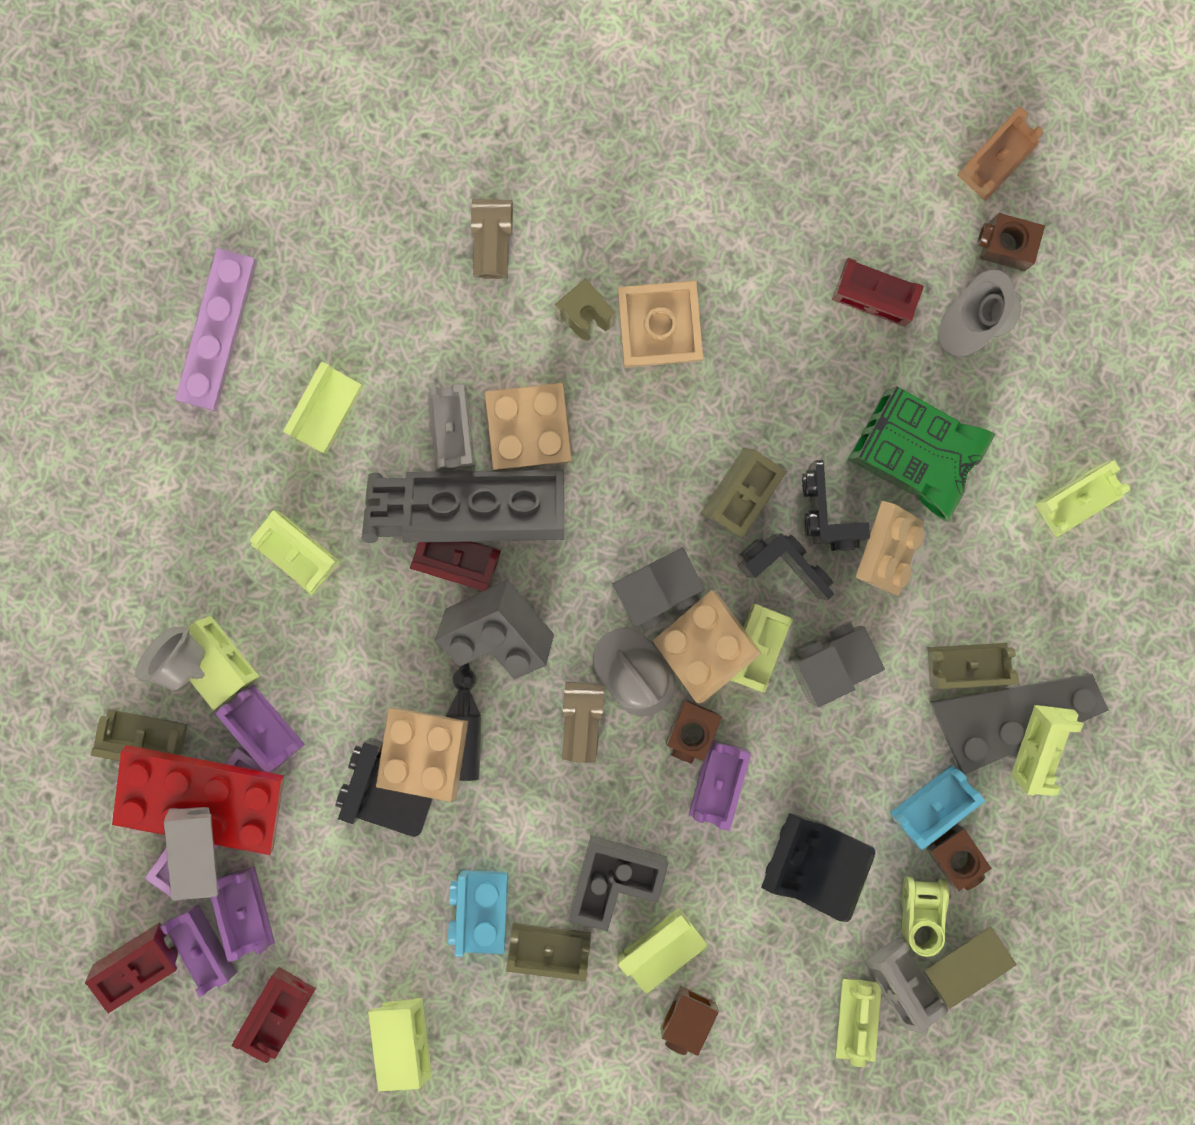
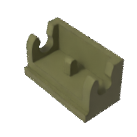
M586 278L554 304L556 318L561 323L565 321L572 331L584 341L590 340L588 333L584 330L590 329L589 324L593 322V319L596 321L597 326L605 332L614 325V310Z
M743 448L701 511V514L723 526V529L744 538L787 471L757 450Z
M1007 643L927 647L930 687L948 689L1019 684L1018 673L1012 669L1011 663L1012 657L1016 656L1014 648L1008 647Z
M110 709L107 711L106 716H101L99 719L91 756L120 761L121 750L126 745L182 756L188 724Z
M513 923L506 972L586 982L591 932Z
M989 926L977 936L924 969V973L942 1001L951 1009L1017 964L992 927Z

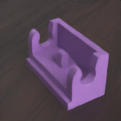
M252 685L250 688L244 689L237 694V698L224 705L215 714L262 770L271 773L305 744L258 688Z
M716 740L712 741L701 767L689 811V816H692L695 821L704 823V821L715 824L720 829L730 831L751 756L747 749Z
M255 866L217 876L219 894L216 897H211L227 962L238 960L243 955L253 951L256 954L265 951L270 945L275 943Z
M199 904L170 919L160 927L164 934L168 933L198 987L196 992L199 997L204 996L216 986L219 988L226 984L237 973L232 962H227L225 950Z

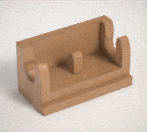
M1021 106L957 174L960 179L985 201L1040 143L1038 139L1042 136L1043 129L1040 126L1032 129L1026 124L1025 120L1028 118V112Z

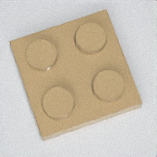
M697 280L618 287L624 368L703 361Z
M563 383L485 391L494 471L572 462Z
M881 501L870 533V539H868L855 578L884 592L899 596L901 589L909 582L911 576L910 563L913 554L922 544L924 521L896 504Z
M712 590L653 640L695 702L701 704L762 654L719 594Z
M395 707L388 708L376 787L448 802L455 801L458 792L468 721Z

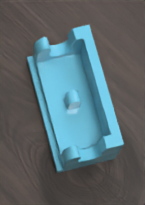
M950 765L890 812L911 841L921 850L985 802L981 794L967 782V777L964 773L953 765Z

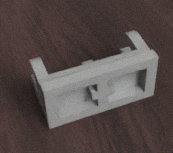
M453 384L451 388L439 389L438 387L430 388L428 402L436 470L475 466L468 393L465 384Z
M209 808L169 809L164 820L172 901L218 896L219 887L217 884L212 814H210Z
M897 937L864 962L904 1028L923 1034L928 1030L929 1026L948 1012V1008L945 1003H942L935 996L909 953L911 947L908 942H904L902 937Z

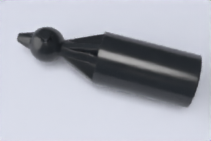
M469 663L460 666L453 675V684L458 689V692L445 717L468 721L459 781L479 780L481 715L470 692L476 684V675L471 670Z

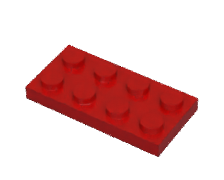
M126 745L120 754L112 825L165 835L164 820L169 809L206 807L209 808L210 814H212L214 845L270 855L275 844L285 775Z

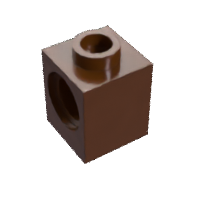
M998 213L989 223H984L981 228L977 246L983 247L980 259L1026 271L1036 262L1045 225ZM1001 233L1010 234L1015 239V250L1006 249L1001 244Z
M683 699L665 742L668 747L673 748L670 755L691 764L694 758L704 761L722 716L719 713ZM689 723H697L703 730L701 739L693 744L686 743L681 739V731Z
M958 824L954 825L926 847L948 882L958 891L963 888L970 890L984 881V874L992 869L967 831ZM959 851H966L968 860L965 866L960 869H953L951 866L953 855Z
M680 986L660 1028L661 1037L666 1041L665 1045L678 1054L686 1055L687 1052L698 1056L719 1013L716 1002Z

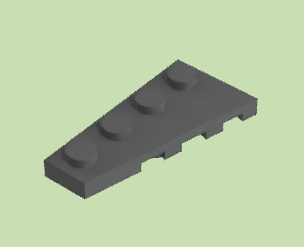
M1089 673L1024 686L1008 687L990 692L963 695L956 698L929 701L957 765L964 775L1019 751L1034 705L1075 710L1079 715L1078 722H1084L1109 711L1093 674Z

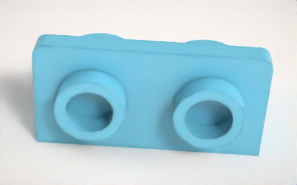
M461 870L458 875V881H451L450 905H457L456 921H449L448 945H455V957H463L464 953H505L508 872Z

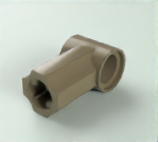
M472 199L471 232L474 234V277L483 279L508 278L509 235L512 236L513 229L512 200Z
M565 681L562 717H565L562 760L582 763L596 761L599 738L598 726L599 720H602L605 685Z

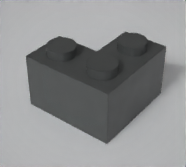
M684 547L611 583L632 625L636 627L641 624L645 630L665 621L664 612L671 609L672 606L676 605L678 610L681 611L697 603L700 600L697 594L705 590Z
M506 580L446 608L435 641L459 667L491 653L515 680L547 665L554 633L514 586Z
M851 622L830 631L829 633L832 638L823 643L821 641L816 642L814 639L794 649L796 656L788 659L809 703L819 708L856 690L855 684L885 670L865 626L853 628Z
M590 835L569 911V921L608 932L618 893L658 903L669 864L667 856Z

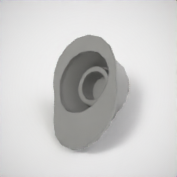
M988 270L981 273L949 307L942 317L939 327V341L945 351L953 356L961 357L973 354L985 346L992 337L1005 335L1015 327L1020 317L1022 297L1015 291L1014 283L1009 275L1001 270Z
M188 627L169 628L161 633L144 651L136 666L135 677L141 681L154 682L176 691L183 687L191 678L198 680L205 676V673L199 667L204 658L205 651L190 635Z
M629 628L615 629L606 633L599 640L593 654L594 669L601 682L618 704L628 713L637 716H652L662 711L673 697L675 680L670 667L652 643L640 632Z

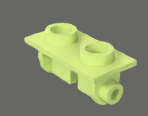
M842 978L835 1058L849 1059L852 1066L866 1067L867 1061L875 1062L881 1002V988L876 981Z

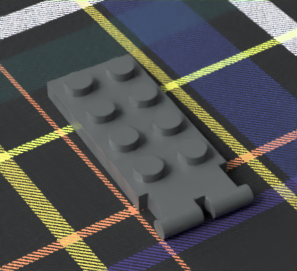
M564 469L406 472V478H383L380 473H370L367 479L365 505L367 507L364 509L361 538L366 543H374L378 540V537L401 536L403 543L564 540Z

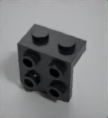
M815 460L809 465L806 473H802L803 497H810L811 510L804 514L806 537L812 536L813 545L831 544V551H846L860 548V542L870 539L869 522L828 525L824 461Z
M782 533L772 534L765 541L762 538L756 539L739 554L744 560L737 566L746 577L756 578L781 556L818 599L829 600L835 595L829 588L833 584L832 579L819 565L814 567L807 563L802 557L807 551L791 534L789 536H784Z
M369 738L363 743L362 747L356 745L348 765L349 769L354 770L350 784L343 783L335 804L336 807L341 808L338 820L354 824L358 819L412 837L420 835L433 798L377 788L376 784L383 742Z
M789 813L785 824L781 828L780 838L773 857L766 867V875L761 888L775 895L795 898L838 921L848 922L853 916L876 852L873 846L820 821Z

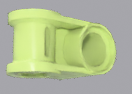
M905 876L903 880L902 938L904 942H908L911 949L918 955L924 957L934 956L944 946L946 912L949 903L947 879L939 878L937 882L916 881L913 876ZM922 926H929L931 937L928 942L921 945L916 944L914 940L915 932Z

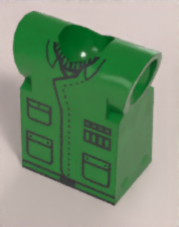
M896 386L884 391L848 461L915 495L934 515L949 522L965 493L968 472L974 466L981 463L996 434L986 429L961 424L955 418Z

